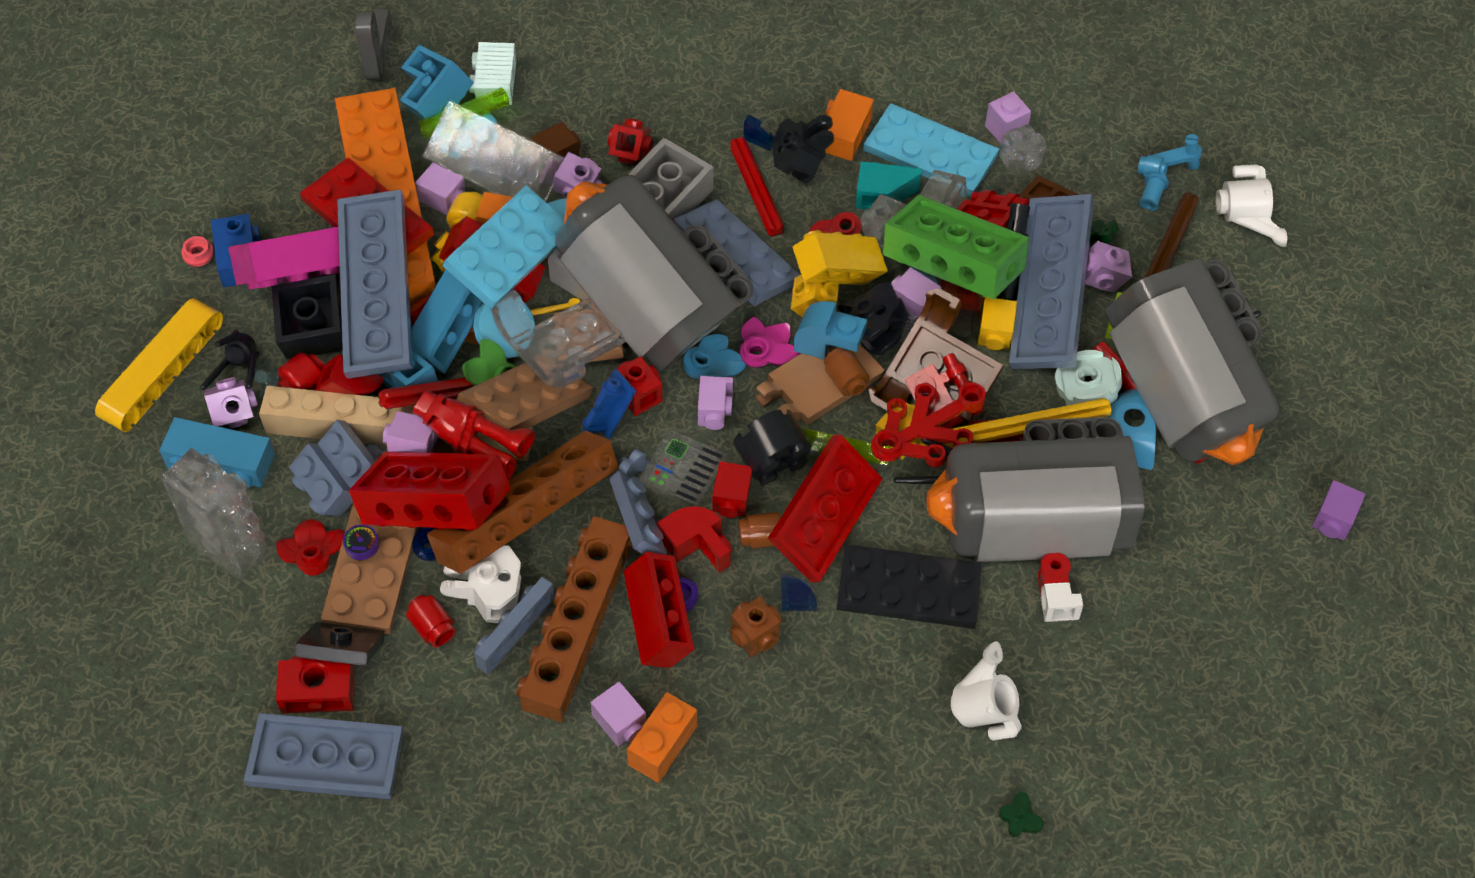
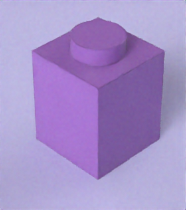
M1333 480L1312 527L1320 530L1323 535L1329 538L1345 540L1366 494Z

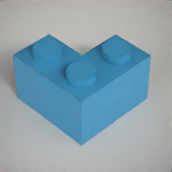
M418 45L401 67L414 82L399 101L419 120L438 130L460 100L465 97L474 82L453 61Z

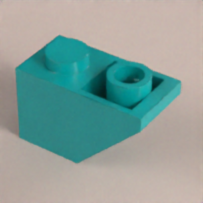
M861 161L855 208L882 212L888 211L919 191L922 168Z

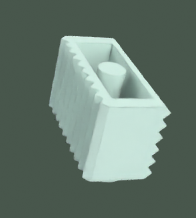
M479 42L478 52L472 53V69L475 70V75H470V79L474 84L469 89L470 93H475L476 104L512 105L517 61L515 43Z

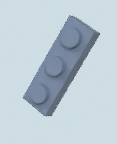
M618 470L609 480L634 550L641 554L653 552L666 555L667 553L662 542L663 534L655 523L653 517L655 512L647 501L644 484L634 476L629 477Z
M541 577L535 585H529L522 593L520 602L515 608L507 610L501 616L498 627L490 636L485 635L478 642L474 653L477 668L489 675L553 602L555 596L551 582Z

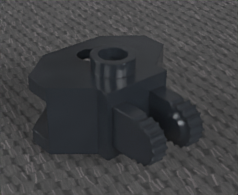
M822 114L809 123L803 121L796 123L787 118L780 123L772 142L774 167L786 174L792 172L793 177L805 184L811 181L816 175L821 160L826 157L825 149L834 143V134L828 131L833 125L832 117Z
M879 283L864 295H857L856 300L845 299L840 301L838 306L842 313L867 319V327L861 341L870 354L883 355L899 343L909 317L902 299L898 298L891 283ZM896 323V327L890 330V325Z

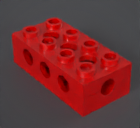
M384 452L348 491L362 525H378L380 527L406 526L408 528L431 527L436 529L454 528L470 531L478 529L511 488L499 454Z

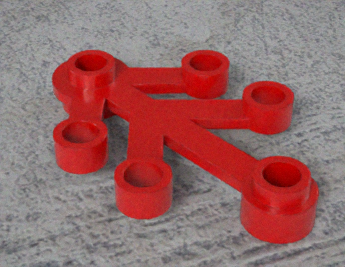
M929 383L918 384L915 388L916 402L911 424L898 432L900 421L907 416V403L901 398L891 399L887 404L888 418L885 429L879 431L871 441L872 454L884 462L895 461L901 456L925 459V462L930 467L942 466L945 463L946 456L943 446L939 444L923 446L909 442L916 438L953 443L954 447L960 444L973 443L974 436L969 429L961 428L954 430L938 426L965 411L968 413L979 411L985 404V389L978 383H966L960 387L957 400L927 416L928 407L935 399V388ZM927 392L930 395L922 396L920 393ZM895 407H899V408H901L902 410L899 411V412H896V411H893L892 409L895 408ZM959 438H967L968 441H967V442H960L958 439H959ZM885 446H891V447H893V448L886 449V448H883V447H885ZM936 453L940 457L932 458L930 455Z

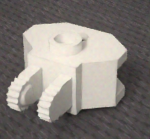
M504 545L462 574L444 566V574L450 578L468 580V582L456 580L443 581L440 591L446 596L468 599V605H475L486 622L498 623L501 616L507 610H513L518 604L521 585V562L510 546Z

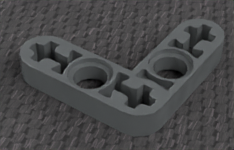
M389 8L358 11L356 15V36L365 78L368 80H382L387 54L384 53V50L388 48L392 24Z

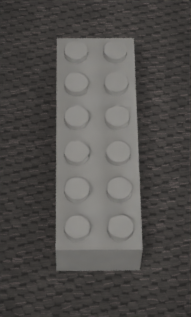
M663 138L628 174L635 176L643 183L671 219L696 209L713 191L714 166L666 138ZM557 248L548 257L550 281L595 308L596 305L560 262L562 254Z

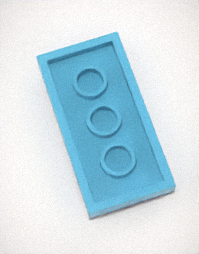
M890 103L865 141L863 151L898 166L922 168V176L971 196L974 191H977L996 160L999 148Z
M526 185L444 261L442 266L490 309H493L557 247L555 244L556 234L564 224V218Z

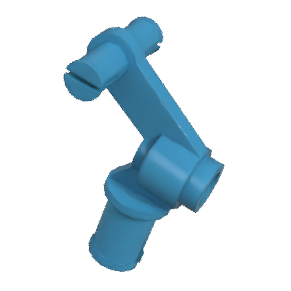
M1187 135L1185 139L1186 146L1148 155L1147 157L1141 156L1138 174L1144 176L1146 184L1142 197L1139 200L1141 208L1151 211L1158 209L1163 190L1167 189L1169 185L1166 177L1168 166L1187 162L1189 169L1197 170L1199 168L1202 148L1198 145L1199 138L1197 135Z

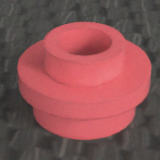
M194 236L184 242L181 255L186 264L198 267L211 261L214 256V249L212 244L205 238Z

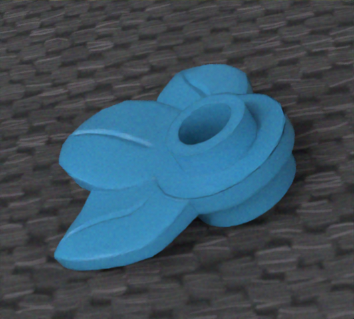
M712 334L704 337L698 347L689 349L683 357L685 372L695 379H700V376L732 377L741 373L747 365L739 353L727 349L728 337L722 334ZM696 359L701 360L704 364H699Z

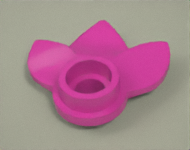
M752 317L743 325L741 336L744 343L741 345L740 355L746 365L762 367L769 363L782 366L800 355L799 352L794 351V345L788 344L790 340L789 323L775 324L764 328L759 319ZM753 351H758V352H760L761 354H759V355H754V354H751V352H753Z

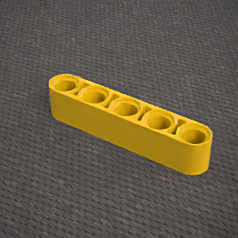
M195 298L189 299L101 396L95 407V415L123 432L130 431L133 428L131 424H136L154 404L152 402L153 399L157 400L175 380L173 377H178L195 357L193 354H198L214 336L215 333L213 331H218L221 328L223 314Z

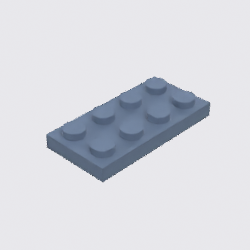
M718 199L672 219L682 232L692 225H701L710 231L753 285V295L748 300L753 306L792 288L794 278L800 275Z
M259 713L244 783L249 787L391 800L404 735L403 727Z

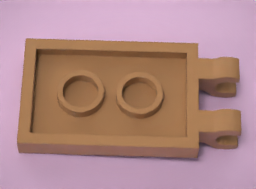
M861 344L857 352L851 351L869 374L870 378L867 387L884 376L885 370ZM830 345L827 355L839 347ZM801 353L768 373V381L756 387L759 395L755 399L764 408L782 397L787 403L780 406L777 410L781 409L783 414H787V409L791 410L797 421L802 419L809 425L853 396L841 394L825 371L824 359Z

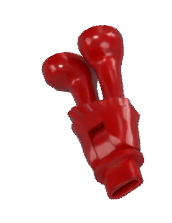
M426 390L413 408V413L423 418L422 423L429 426L440 438L452 445L458 453L462 451L466 454H499L508 481L515 472L517 466L516 459L477 438L478 432L498 442L518 458H522L527 454L536 435L534 431L528 428L516 430L504 428L483 417V411L477 410L476 406L448 398L443 393L437 396Z

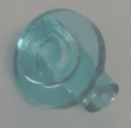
M277 367L271 371L269 376L264 370H255L254 382L263 384L258 392L259 396H264L266 386L277 387V382L280 381Z

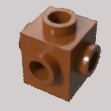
M759 596L751 602H742L734 609L731 614V629L729 633L734 643L739 648L743 647L750 658H752L761 651L769 650L777 643L780 637V624L782 620L776 608L771 604L767 606Z

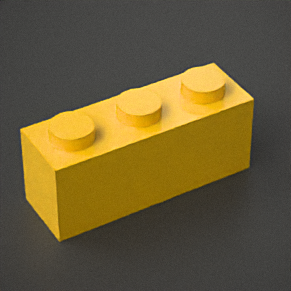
M814 230L806 233L802 241L792 246L804 282L826 283L829 281L835 284L865 285L888 272L876 237L862 236L860 233L843 235L842 232L830 234Z

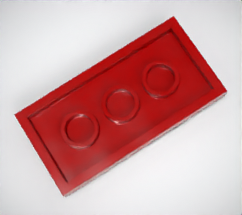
M347 157L302 190L300 196L305 204L332 227H338L337 199L387 192L388 190ZM405 205L408 256L434 236L433 227Z
M841 434L833 435L767 539L810 582H820L883 478Z

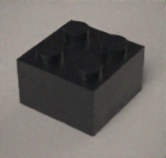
M335 274L271 286L276 344L286 359H291L298 353H305L310 356L311 354L318 355L343 350L341 288Z

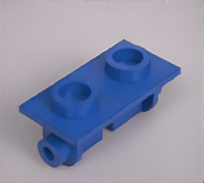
M614 369L610 378L601 385L602 390L594 403V408L591 409L588 416L582 421L583 431L586 430L594 434L602 432L609 439L617 428L636 393V390L617 369Z

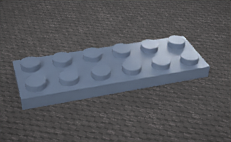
M400 189L337 199L343 372L347 379L413 369L404 195Z
M1092 194L1031 198L1029 203L1031 208L1026 234L1029 235L1026 268L1020 274L1009 364L1012 369L1076 367L1094 199Z

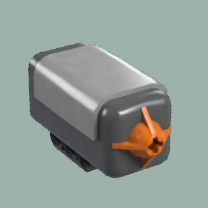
M628 174L620 176L608 185L583 181L566 195L564 224L557 231L555 244L562 254L560 262L637 356L642 358L646 356L659 373L713 332L752 297L754 290L750 280L710 231L704 226L692 225L682 232L643 183L635 176Z
M1198 258L1145 277L1131 285L1104 311L1113 328L1109 335L1168 448L1175 447L1181 458L1189 462L1213 456L1234 466L1254 456L1264 428L1276 420L1279 415L1280 406L1250 349L1260 341L1262 337L1261 327L1230 269L1222 261L1210 260L1204 263L1202 258Z
M1110 417L1034 420L1026 425L1022 441L956 445L948 455L946 469L927 491L926 496L928 515L948 529L949 541L953 551L961 556H974L975 562L1042 560L1048 553H1062L1067 558L1110 556L1111 551L1115 549H1133L1144 514V494L1132 439L1130 436H1123L1120 424Z

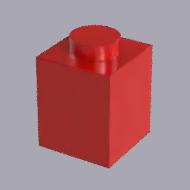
M719 461L712 495L713 512H717L726 518L746 517L752 486V469L750 466Z

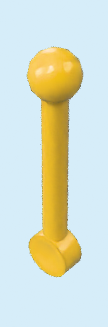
M571 298L568 303L531 309L530 311L534 316L566 309L579 310L581 301L578 298Z

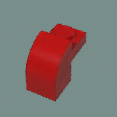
M338 354L322 367L315 391L368 396L380 387L384 378L375 374L347 379L343 372V356Z
M685 507L657 522V527L663 534L662 542L664 547L672 556H675L676 562L700 549L719 573L730 567L732 548L726 537L722 535V519L713 511L703 507Z

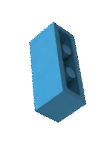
M447 270L444 271L411 329L412 352H416L432 365L434 370L444 374L474 324V316L478 307H481L484 303Z
M174 417L159 450L166 467L175 473L185 474L187 471L199 474L204 479L210 481H217L218 478L228 480L242 488H249L250 485L261 488L275 456L271 440L268 437Z

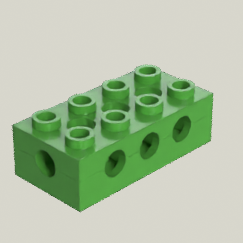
M918 195L885 223L883 255L899 263L919 269L926 274L951 282L953 285L961 286L983 297L994 300L1025 270L1029 237Z

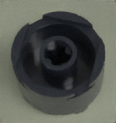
M780 409L755 419L747 425L750 431L744 437L739 432L733 441V445L744 464L752 469L753 479L758 480L761 486L775 481L778 478L777 473L786 468L793 472L805 466L808 462L805 456L811 449L810 441L792 411L788 409L787 414H783Z

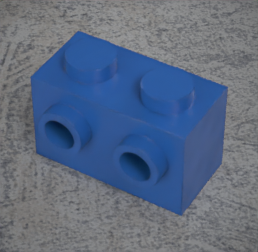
M249 213L211 220L217 271L223 288L236 286L228 247L261 241L258 225L252 226Z

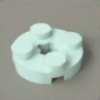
M1101 351L1077 352L1076 367L1056 369L1055 382L1057 392L1065 400L1066 405L1102 398L1109 400L1111 404L1117 400L1118 392L1122 386L1120 365L1113 357L1112 360L1104 357ZM1085 376H1091L1094 379L1089 382L1084 381Z

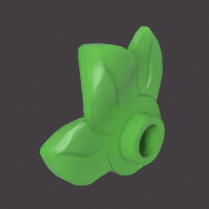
M488 339L480 340V358L467 360L463 364L462 369L466 380L475 386L516 366L506 361L504 350L498 344Z

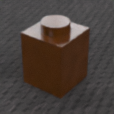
M563 122L531 137L533 156L536 160L542 162V168L548 175L558 170L568 152L580 157V139L576 132L570 131Z

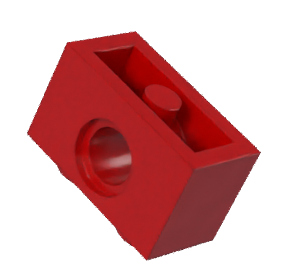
M297 656L289 660H278L276 702L281 714L354 710L355 669L353 664ZM314 680H324L319 686H309Z

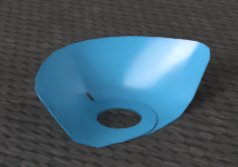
M1129 389L1120 393L1117 400L1111 403V415L1109 417L1120 424L1123 436L1131 437L1138 467L1152 470L1155 458V421L1138 390ZM1130 409L1140 410L1145 416L1144 423L1138 427L1129 426L1124 420L1125 412Z

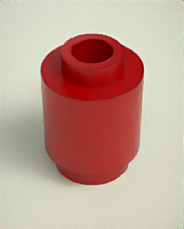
M420 595L409 603L406 618L425 643H430L434 648H437L453 638L456 633V629L453 627L454 621L434 595Z

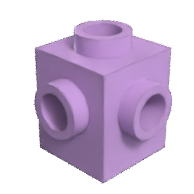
M568 152L554 175L553 190L562 194L566 199V195L583 181L603 184L604 182L601 181L602 168L598 167L591 159L580 158Z
M1097 241L1089 248L1085 285L1107 292H1115L1132 278L1129 251Z
M235 377L226 378L216 382L217 387L204 390V397L213 426L218 427L228 424L229 428L247 424L249 422L248 418L254 417L252 407L258 406L253 387L251 389L246 388L244 379L236 381ZM231 400H234V401H236L237 403L231 405V404H228L227 402H228V401H231Z

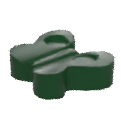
M1102 220L1093 221L1090 242L1099 240L1103 243H1110L1113 241V234L1119 230L1116 220H1112L1107 224Z
M1019 792L1014 797L1010 806L1004 805L1000 808L999 817L1001 820L1009 823L1008 833L1012 837H1018L1022 832L1036 834L1043 829L1044 822L1041 817L1029 811L1030 798L1027 793Z

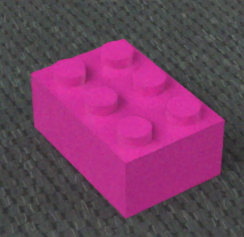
M338 227L228 247L236 285L247 284L248 290L278 285V281L280 284L339 273Z

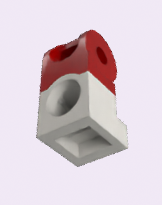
M1062 553L1046 554L1041 560V566L1038 571L1037 579L1045 622L1079 620L1083 608L1081 594H1071L1068 578L1071 563Z

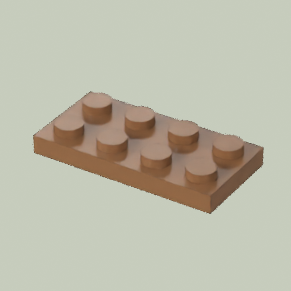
M541 355L460 392L457 400L476 406L477 410L483 411V417L509 430H516L519 428H530L590 398L593 387L581 380L578 375L559 366L554 359Z
M354 503L345 533L355 525H362ZM368 525L378 535V551L367 560H355L347 555L342 541L322 612L321 622L383 630L385 634H391L419 527H380L378 525Z

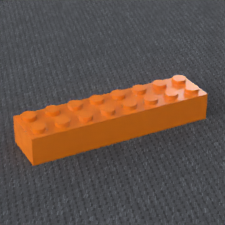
M390 88L335 98L345 157L353 160L388 191L401 189L404 195V204L422 218L396 89ZM427 241L407 256L410 307L436 287Z

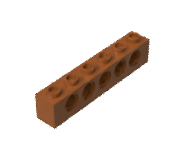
M585 430L510 479L508 482L511 490L478 529L468 531L465 529L435 528L427 533L437 562L459 574L464 573L617 470L619 466L611 441Z
M593 516L589 528L584 527L581 531L578 541L580 549L577 557L571 556L566 570V575L568 576L565 586L560 585L557 589L554 599L556 608L552 616L547 615L542 627L543 640L540 646H534L529 660L531 669L527 677H521L516 696L520 698L523 711L562 722L632 547L626 525ZM597 555L605 556L602 560L591 559ZM585 584H591L594 586L589 590H582L579 588ZM571 614L582 615V617L577 620H570L567 618ZM559 644L570 645L566 650L555 649ZM548 674H555L558 676L553 681L542 680V678Z

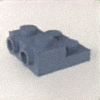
M336 420L318 444L308 443L289 468L294 474L292 478L293 484L300 490L307 491L312 498L309 505L316 513L320 515L341 516L353 503L348 490L376 460L348 423L343 420Z

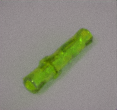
M501 87L459 106L443 108V112L420 120L419 127L425 139H429L447 130L455 131L459 129L460 125L509 106V99Z

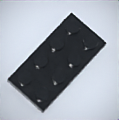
M845 544L836 610L975 629L982 563Z

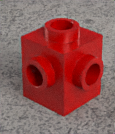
M625 118V122L614 124L608 134L607 144L610 146L608 155L617 156L618 161L623 163L636 164V161L642 160L652 150L654 137L650 136L651 128L644 127L643 121L632 118ZM631 135H636L635 145H632L629 141Z
M640 356L618 366L617 370L636 390L628 406L634 416L663 402L661 378L653 365L648 366Z

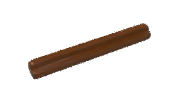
M1190 192L1183 194L1145 277L1169 268L1199 201L1197 195H1192Z

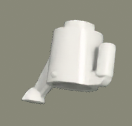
M1257 164L1233 166L1232 174L1234 178L1253 177L1254 180L1225 181L1222 189L1216 192L1217 213L1224 214L1226 222L1232 221L1268 236L1276 245L1285 247L1287 245L1286 230L1279 228L1271 221L1273 193L1271 183L1266 179L1265 169Z
M997 641L992 642L985 648L983 658L955 686L950 702L952 713L965 727L972 728L1003 722V725L991 726L988 729V736L992 741L1014 738L1022 728L1017 717L1020 704L1017 688L1012 679L1007 675H996L995 673L997 665L1003 658L1002 648Z

